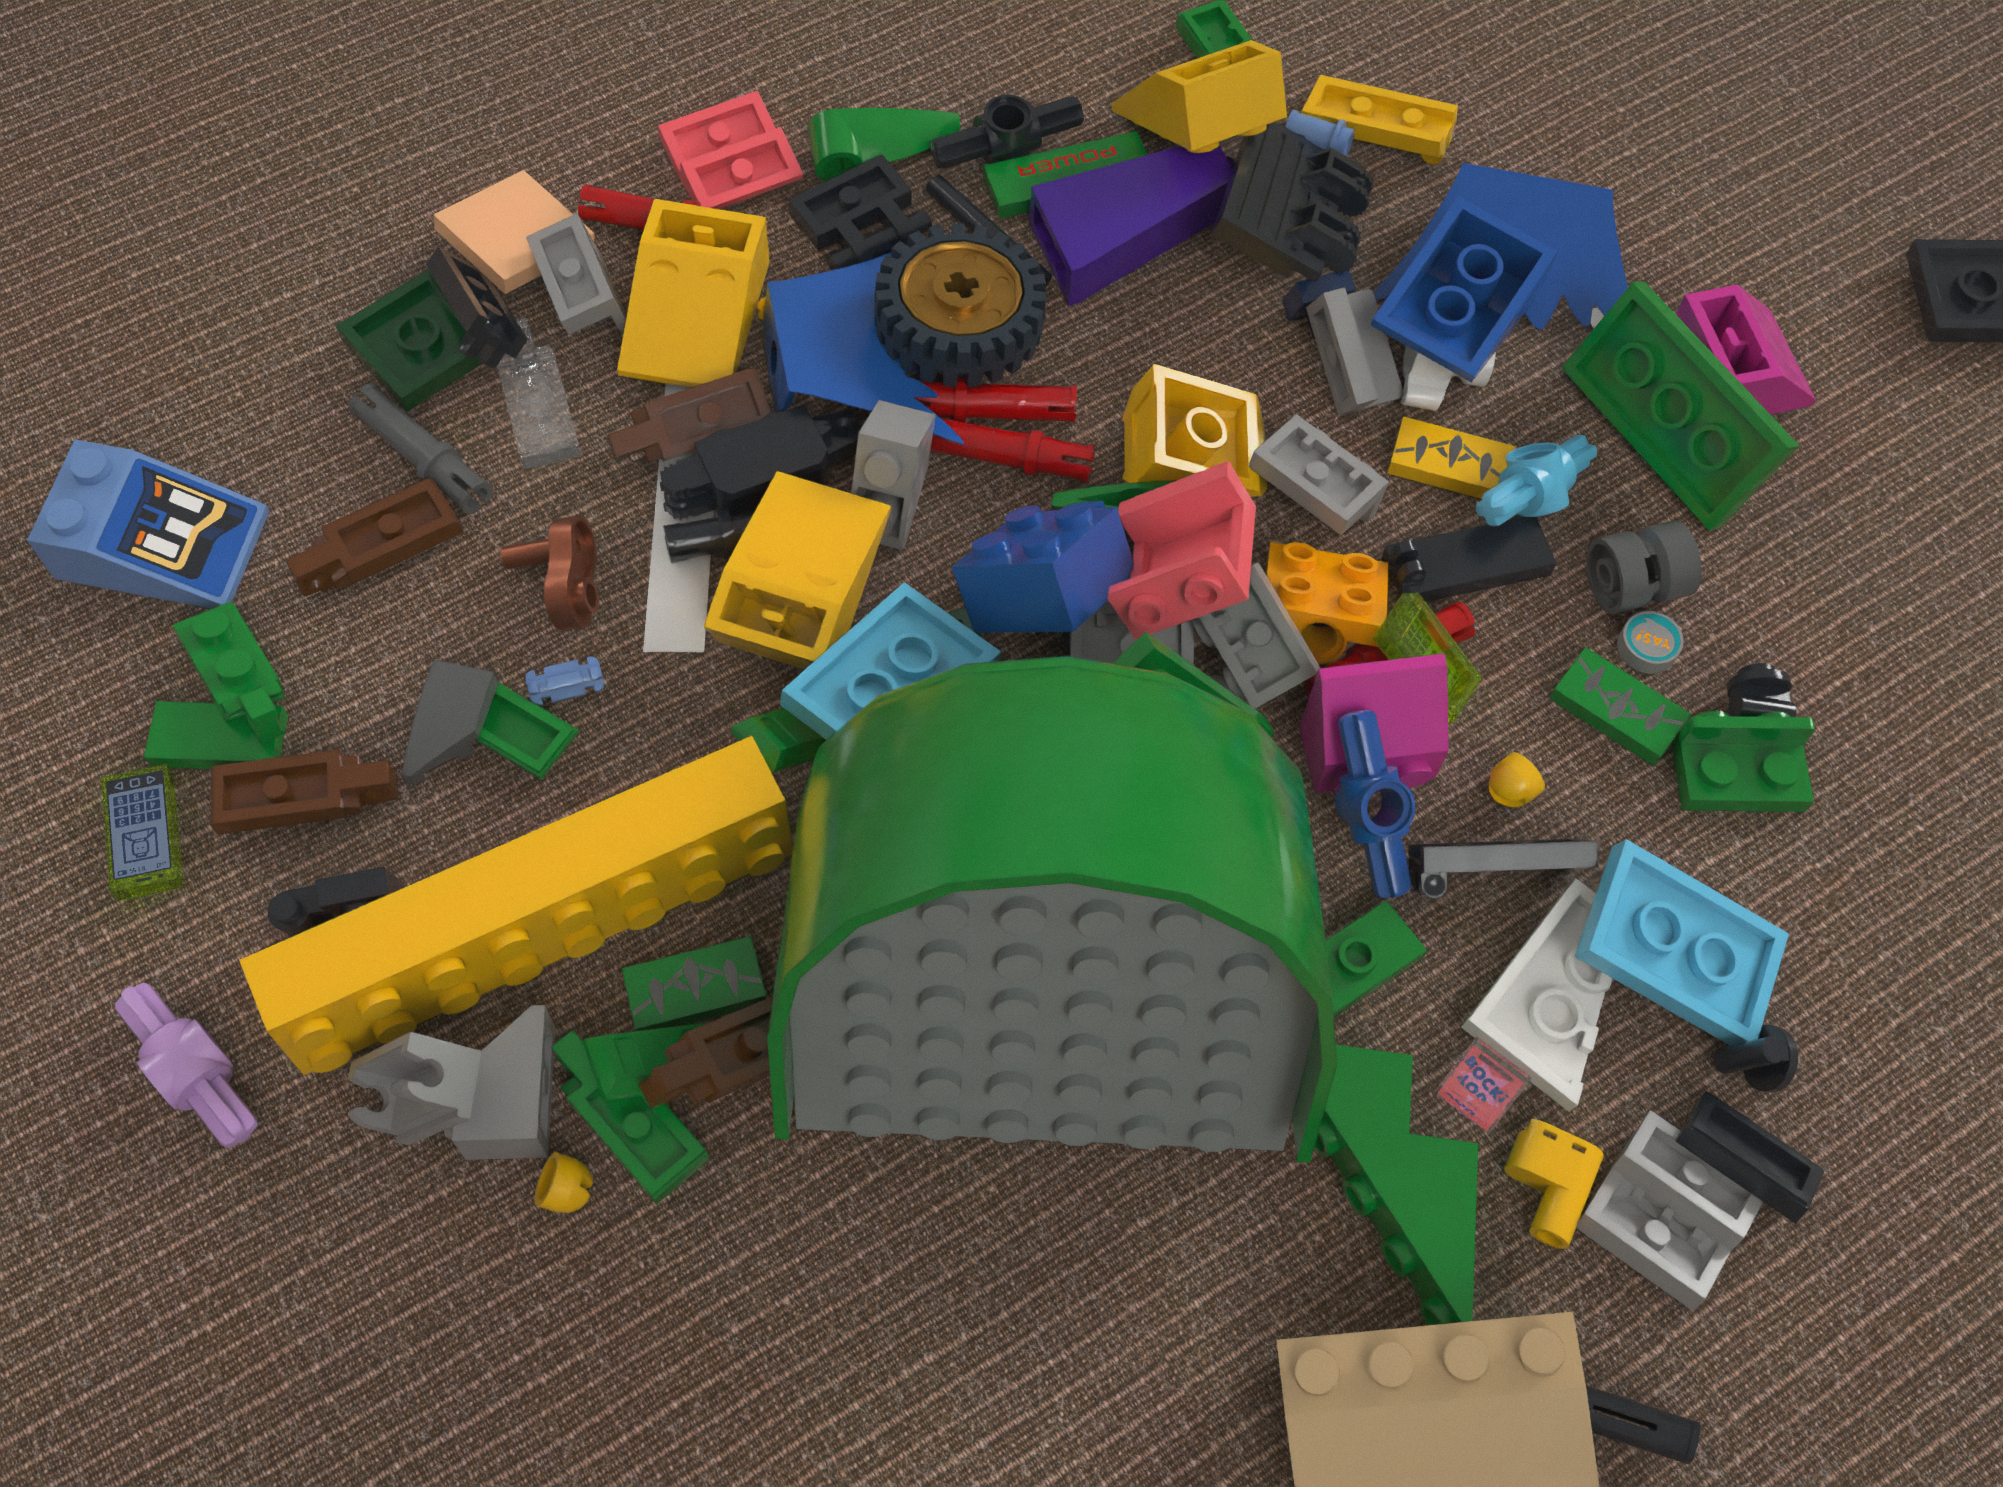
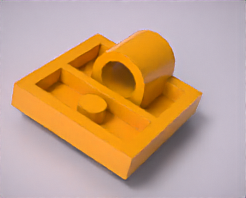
M1270 542L1265 574L1318 664H1327L1339 658L1343 654L1347 642L1382 647L1378 639L1387 626L1388 562L1377 561L1361 553L1343 555L1320 551L1308 544L1299 542L1288 544ZM1314 623H1324V624H1327L1328 626H1325V627H1317V626H1314V625H1311V624H1314Z

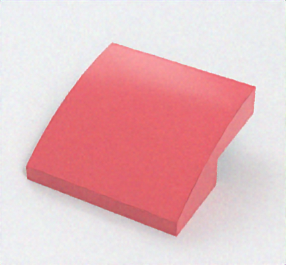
M758 90L658 125V137L692 201L700 202L702 207L721 209L803 179V172L782 128H775Z

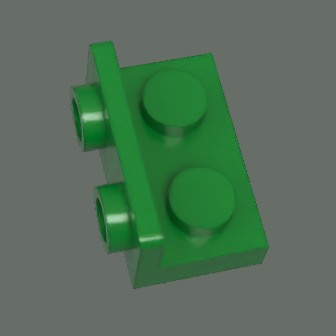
M1708 711L1690 717L1672 742L1682 811L1805 812L1814 802L1804 751V744L1815 732L1813 718L1790 717L1789 714L1784 712H1769L1757 717L1729 716L1722 711Z

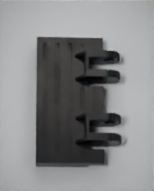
M1277 122L1267 124V129L1264 132L1252 136H1243L1211 235L1286 278L1295 270L1312 281L1317 282L1322 275L1323 268L1326 267L1330 271H1335L1336 274L1337 272H1342L1343 274L1344 271H1349L1350 267H1354L1357 259L1356 252L1361 241V231L1358 230L1359 226H1355L1354 222H1348V218L1344 215H1348L1349 218L1351 216L1356 218L1357 215H1362L1363 211L1367 210L1370 202L1369 196L1373 189L1374 177H1371V172H1368L1367 168L1362 169L1359 163L1333 148L1323 150Z

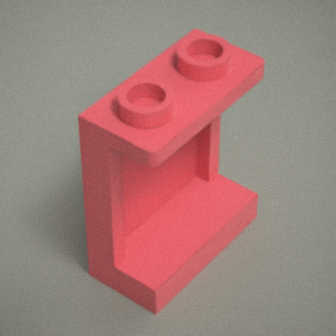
M1229 461L1119 503L1118 512L1122 526L1135 544L1132 558L1134 564L1130 573V579L1111 585L1108 589L1107 599L1135 640L1145 632L1153 634L1248 600L1256 505Z

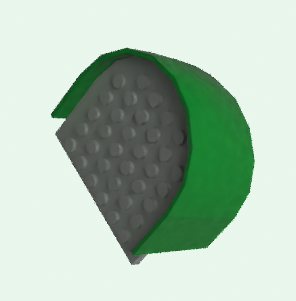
M1070 656L969 663L877 696L819 746L798 812L767 1037L775 1139L789 1140L794 1097L796 1129L850 1131L866 1137H877L886 1133L917 1134L934 1140H946L954 1136L984 1137L1002 1143H1014L1023 1139L1060 1141L1070 1146H1083L1091 1142L1128 1144L1138 1149H1151L1160 1145L1196 1147L1206 1152H1220L1228 1148L1283 1151L1293 1115L1296 1162L1310 1163L1336 1071L1337 1055L1322 910L1304 783L1300 769L1247 711L1164 672Z

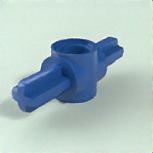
M1372 710L1349 712L1338 720L1348 773L1339 779L1340 786L1335 797L1336 811L1340 819L1350 827L1352 841L1364 845L1374 894L1378 898L1398 897L1404 895L1411 888V880L1401 836L1410 831L1409 825L1415 814L1414 796L1411 790L1404 783L1400 782L1397 767L1386 765L1376 714ZM1379 790L1382 796V805L1379 812L1370 819L1367 811L1370 797Z

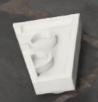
M1576 878L1566 887L1461 1026V1028L1568 1112L1578 1106L1584 1083H1581L1585 1064L1588 1054L1593 1051L1599 1030L1596 1024L1605 992L1610 989L1613 979L1575 957L1596 895L1595 892Z

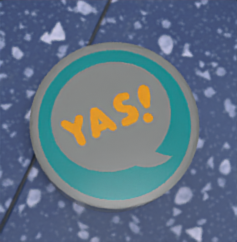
M1643 611L1630 617L1617 640L1618 651L1624 662L1631 668L1647 674L1661 673L1669 669L1679 656L1684 644L1682 631L1676 622L1670 617L1655 611Z

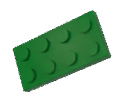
M1645 281L1632 282L1561 367L1709 531L1721 528L1800 446Z

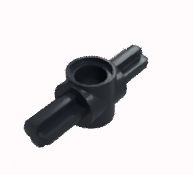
M1007 94L994 97L986 104L984 113L974 117L973 127L933 139L930 142L933 161L937 168L946 169L980 157L987 164L1030 155L1031 151L1041 147L1042 137L1080 126L1084 122L1082 105L1079 99L1074 96L1065 97L1034 108L1029 101L1019 96Z

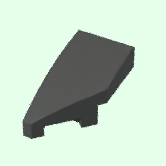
M433 660L419 700L402 769V777L405 783L416 785L426 779L424 773L456 756L462 761L475 754L470 742L479 738L498 687V681L494 672Z

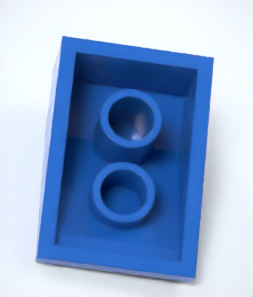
M1458 196L1372 319L1371 326L1472 383L1513 331L1541 289L1558 250Z

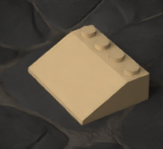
M1573 1312L1277 1340L1283 1402L1295 1487H1600L1587 1389Z

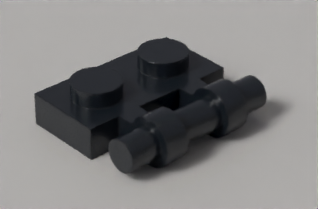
M883 154L788 199L791 217L818 251L836 242L842 247L841 250L827 256V263L831 271L873 260L875 257L891 250L899 241L907 245L908 235L917 231L923 234L929 231V227H932L931 219L923 209L909 216L903 213L902 209L912 205V190ZM880 221L884 226L883 229L865 238L859 232Z
M386 867L315 880V885L287 890L274 896L268 906V918L275 928L293 937L407 886Z

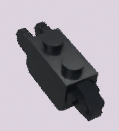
M804 404L786 411L777 410L771 412L760 420L734 429L718 430L707 438L694 442L696 455L679 460L675 465L670 464L669 467H664V471H660L661 491H664L665 503H663L664 511L673 516V519L679 518L681 521L683 518L688 519L689 516L696 517L713 510L728 509L729 514L755 510L777 471L828 486L829 467L856 454L858 434L861 427L851 410L812 418Z

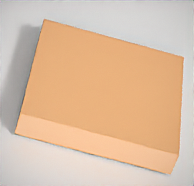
M524 170L433 214L434 229L504 294L541 276L526 237L574 215ZM585 225L594 241V232Z

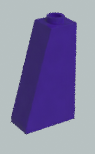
M1220 144L1216 149L1204 153H1191L1186 148L1179 146L1031 186L1029 224L1068 306L1080 303L1215 223L1235 163L1232 157L1225 156Z

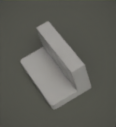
M578 213L527 236L526 239L560 322L567 333L570 335L611 316L623 335L627 314L602 255Z
M1345 287L1323 293L1306 307L1338 416L1393 402L1403 396L1402 385L1387 336L1371 326L1372 319L1379 310L1372 290L1367 289L1347 295Z

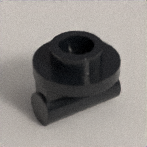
M1756 663L1741 668L1737 675L1732 677L1726 684L1727 695L1730 698L1728 704L1729 715L1757 717L1769 712H1784L1789 714L1790 717H1796V706L1791 702L1789 694L1792 688L1790 675L1782 670H1777L1775 666L1768 663Z
M1762 1025L1758 1039L1719 1048L1714 1053L1713 1061L1720 1073L1730 1074L1744 1071L1746 1081L1754 1089L1774 1093L1783 1090L1792 1081L1797 1070L1798 1051L1795 1041L1788 1031L1778 1026Z

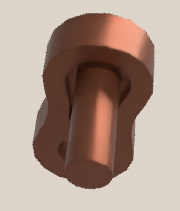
M578 515L554 519L550 524L548 539L502 547L501 559L506 569L549 563L544 583V600L548 616L555 628L564 631L583 628L589 625L592 614H595L599 608L598 590L593 581L597 549L592 529L583 516Z

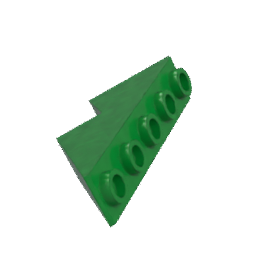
M1336 1045L1337 1067L1314 1148L1322 1157L1328 1158L1331 1156L1345 1178L1342 1181V1187L1350 1205L1361 1217L1369 1216L1383 1238L1380 1241V1246L1387 1263L1400 1278L1408 1277L1422 1299L1419 1307L1426 1324L1438 1325L1473 1321L1478 1143L1409 1134L1413 1055Z

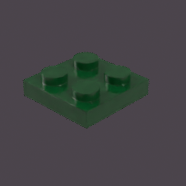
M429 269L336 325L343 343L406 412L482 364L479 360L480 353L472 359L460 352V344L466 332Z

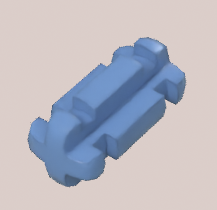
M589 656L587 657V664L579 665L578 659L546 666L544 667V674L536 675L535 669L526 673V685L530 700L538 706H543L542 699L550 697L552 703L586 696L585 689L594 687L595 693L601 692L604 689V679L599 661L596 657Z

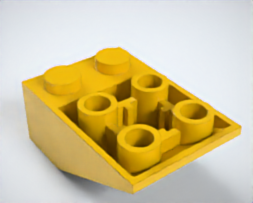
M1250 40L1153 74L1111 103L1112 111L1134 122L1135 125L1142 126L1160 135L1161 138L1168 139L1186 148L1188 152L1204 153L1212 151L1219 146V141L1236 135L1252 136L1260 134L1267 129V124L1287 118L1281 52Z
M654 199L638 249L617 368L619 376L692 388L737 373L770 263L766 217Z
M777 471L724 567L703 627L719 643L806 669L850 630L892 509L891 505Z

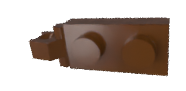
M754 367L643 404V408L630 412L634 426L610 433L606 438L614 460L644 450L648 463L661 459L664 462L695 451L694 442L707 438L718 430L734 429L760 420L771 413Z
M428 478L322 526L323 534L311 542L313 548L286 559V563L295 583L305 597L330 588L333 585L336 588L348 586L350 582L354 584L463 532L458 518L433 478Z
M340 749L216 765L211 768L210 826L219 835L347 818V815L362 813L363 804L371 805L398 799V776L388 760L362 763L359 756H343Z
M773 996L690 1030L675 1044L669 1046L664 1051L669 1062L655 1067L652 1070L653 1074L638 1084L650 1108L652 1109L675 1100L687 1093L693 1106L704 1101L710 1103L770 1076L767 1037Z

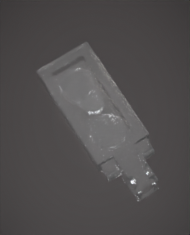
M527 318L516 320L528 341L516 359L508 354L504 355L497 365L523 469L582 456L553 348L550 349L549 345L535 348Z

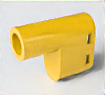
M1531 1119L1528 1128L1525 1127L1524 1130L1518 1133L1504 1171L1511 1178L1544 1193L1529 1229L1530 1234L1546 1245L1567 1249L1573 1238L1604 1154L1595 1145L1537 1119ZM1545 1131L1555 1136V1140L1543 1135V1132ZM1575 1145L1585 1150V1152H1579L1573 1149L1572 1146Z

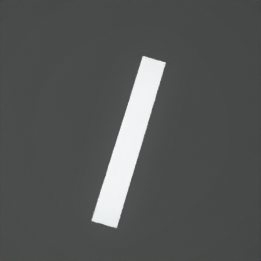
M665 384V396L689 389V387ZM695 451L664 462L662 459L659 460L643 652H704L706 629L703 626L707 618L711 555L671 564L663 525L682 524L714 517V510L696 517L689 516L688 519L683 518L681 521L679 518L673 519V516L664 511V491H661L660 471H664V467H669L670 464L675 465L679 460L696 455Z

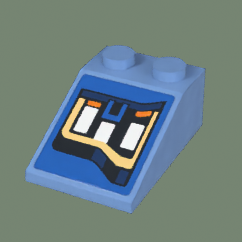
M74 439L27 541L54 579L213 609L233 601L270 511L267 505L137 451Z

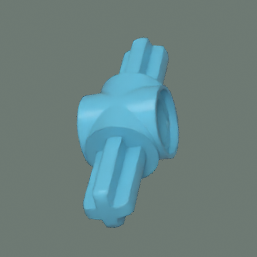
M1575 435L1560 445L1545 442L1530 444L1512 450L1506 455L1507 468L1501 473L1498 485L1485 492L1482 500L1476 504L1477 515L1485 517L1488 525L1499 526L1516 514L1523 517H1536L1552 514L1564 509L1570 503L1568 491L1574 486L1577 474L1589 467L1590 460L1597 456L1596 445L1588 444L1586 436Z

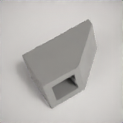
M879 400L858 434L851 494L891 505L892 509L880 544L903 550L929 465L936 414Z

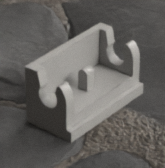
M409 1032L351 1062L348 1080L364 1089L374 1088L378 1090L383 1097V1107L379 1112H372L367 1107H357L350 1110L348 1116L361 1127L397 1135L396 1142L405 1145H411L465 1122L471 1117L482 1051Z

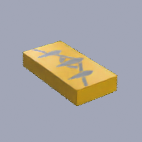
M1403 416L1387 474L1482 499L1485 492L1498 485L1501 473L1507 468L1506 455L1515 450L1516 446Z

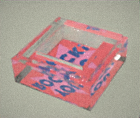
M1476 1037L1434 1093L1490 1134L1531 1080V1077Z

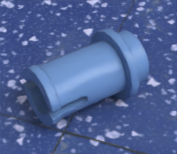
M1292 110L1285 128L1321 149L1333 148L1345 156H1348L1355 129L1346 127L1345 120L1340 119L1335 124L1302 114L1297 110Z

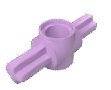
M143 982L135 987L129 986L121 992V997L115 1003V1009L142 1043L138 1054L140 1060L136 1063L152 1085L175 1110L186 1111L193 1109L221 1146L230 1148L238 1143L242 1144L251 1137V1133L258 1126L257 1118L229 1084L232 1077L231 1068L234 1065L214 1039L196 1019H177L151 985Z

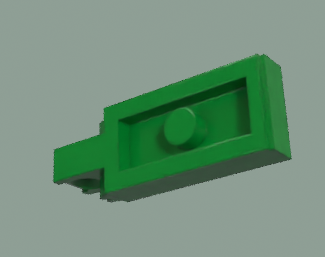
M233 601L173 624L176 636L224 721L228 719L231 721L244 715L260 744L285 734L277 717V709L273 702L285 698L280 680Z
M573 1030L551 1047L556 1054L555 1058L572 1077L561 1086L570 1106L656 1205L710 1160L705 1148L666 1104L651 1109L644 1095L603 1101L583 1041Z

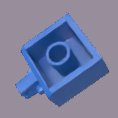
M1088 501L1071 504L1060 510L1041 511L1040 507L1036 505L1018 508L1005 516L1006 523L995 532L974 541L971 545L973 550L952 566L975 633L1074 632L1108 601V589L1111 585L1130 579L1134 562L1117 507H1105L1103 501Z

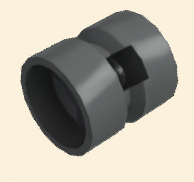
M1673 520L1639 529L1637 534L1625 531L1592 540L1588 547L1586 562L1591 590L1601 608L1610 614L1646 606L1650 600L1661 603L1695 594L1700 586L1702 568L1698 546L1691 531L1680 521Z

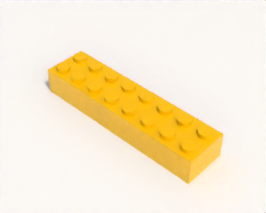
M750 736L239 961L266 1031L303 1075L311 1072L324 1073L332 1071L346 1064L352 1058V1054L377 1042L389 1043L409 1032H413L417 1024L441 1013L450 1015L465 1011L479 1001L480 995L505 984L508 986L524 984L537 977L542 972L544 966L566 956L578 958L588 955L601 947L606 938L628 928L631 930H641L652 926L664 917L666 911L688 901L699 903L709 900L718 895L727 883L749 873L753 876H759L776 869L783 863L785 857L793 854L786 800L754 738Z

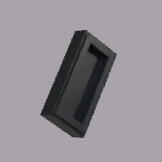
M1705 1091L1694 1104L1675 1142L1795 1224L1809 1210L1825 1172L1823 1168L1708 1091Z

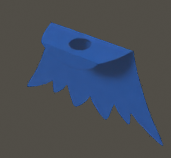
M1463 163L1445 199L1421 236L1398 266L1378 286L1374 296L1376 300L1390 295L1456 198L1460 196L1558 250L1541 289L1525 311L1527 318L1534 327L1542 330L1546 326L1562 295L1565 296L1568 306L1577 320L1584 327H1588L1590 325L1593 305H1596L1605 316L1628 288L1616 231L1613 190Z
M891 252L885 255L891 257ZM885 255L841 269L788 280L767 282L762 343L775 411L786 410L791 405L795 393H801L871 412L877 402L881 400L935 414L914 397L937 398L938 394L922 382L905 375L908 372L901 368L900 358L893 361L886 353L885 344H881L877 336L874 306L877 272H880V264ZM774 340H775V343H776L777 351H775V350L772 348V344H773V341H774ZM936 415L933 434L964 445V442L956 432Z

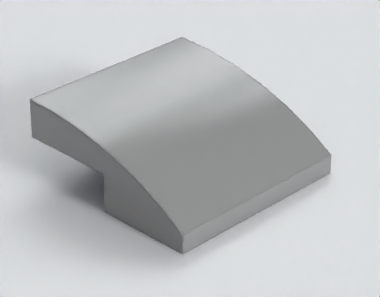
M1650 1110L1585 1206L1576 1228L1694 1311L1706 1299L1730 1252L1744 1239L1763 1201L1675 1142L1680 1130Z

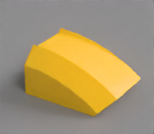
M1153 364L1133 387L1122 421H1124L1125 471L1122 479L1128 483L1180 480L1229 461L1250 497L1262 496L1267 490V480L1248 467L1253 452L1266 441L1265 428L1257 395Z

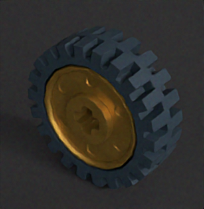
M952 224L951 234H945L941 225L929 227L928 239L920 231L908 235L907 245L899 241L893 246L891 257L885 255L880 264L874 296L877 336L880 343L885 344L886 353L893 361L900 358L903 370L911 374L920 367L921 380L933 383L937 374L943 375V386L956 387L957 378L965 377L967 387H977L981 385L982 375L985 374L991 384L1003 380L1004 369L1011 375L1020 370L1023 359L1029 361L1035 353L1036 345L1039 346L1046 311L1047 292L1044 274H1039L1040 265L1034 257L1027 259V249L1018 242L1009 248V236L999 231L993 239L988 238L987 227L978 225L975 226L973 234H965V224Z

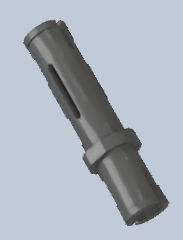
M367 384L359 389L376 406L374 409H371L354 394L349 402L350 412L355 417L361 419L417 469L416 474L421 479L433 478L439 489L467 514L478 512L482 506L465 491L466 488H470L486 503L489 501L493 494L492 485L469 468L455 448L448 442H439L386 396L381 388L375 384Z

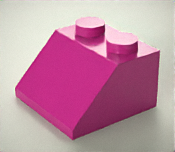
M1444 654L1318 669L1299 725L1314 793L1328 791L1337 793L1340 786V777L1348 773L1338 720L1349 712L1359 710H1372L1376 714L1386 765L1397 767L1400 782L1411 788L1423 785L1432 778H1436L1449 751L1447 663Z

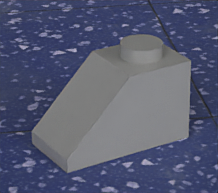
M531 1005L482 1050L471 1117L465 1122L444 1130L445 1137L452 1138L453 1143L465 1160L548 1158L554 1051L551 1047L555 1044L556 1027L545 1005Z

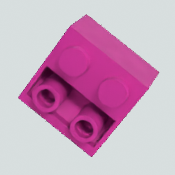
M1739 285L1685 294L1676 315L1769 414L1813 405L1816 399L1769 308Z

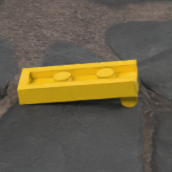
M1320 75L1302 109V114L1335 124L1340 119L1345 120L1346 127L1355 129L1353 139L1421 154L1425 162L1436 165L1442 161L1446 148L1452 139L1453 128L1457 121L1458 105Z

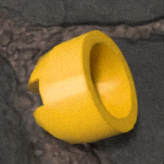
M1516 752L1510 753L1498 762L1490 773L1489 792L1495 802L1507 808L1522 807L1530 803L1545 789L1544 780L1537 768L1526 757Z
M554 1152L548 1158L540 1174L535 1191V1205L562 1213L581 1209L590 1197L586 1189L592 1187L593 1176L587 1165L576 1158Z

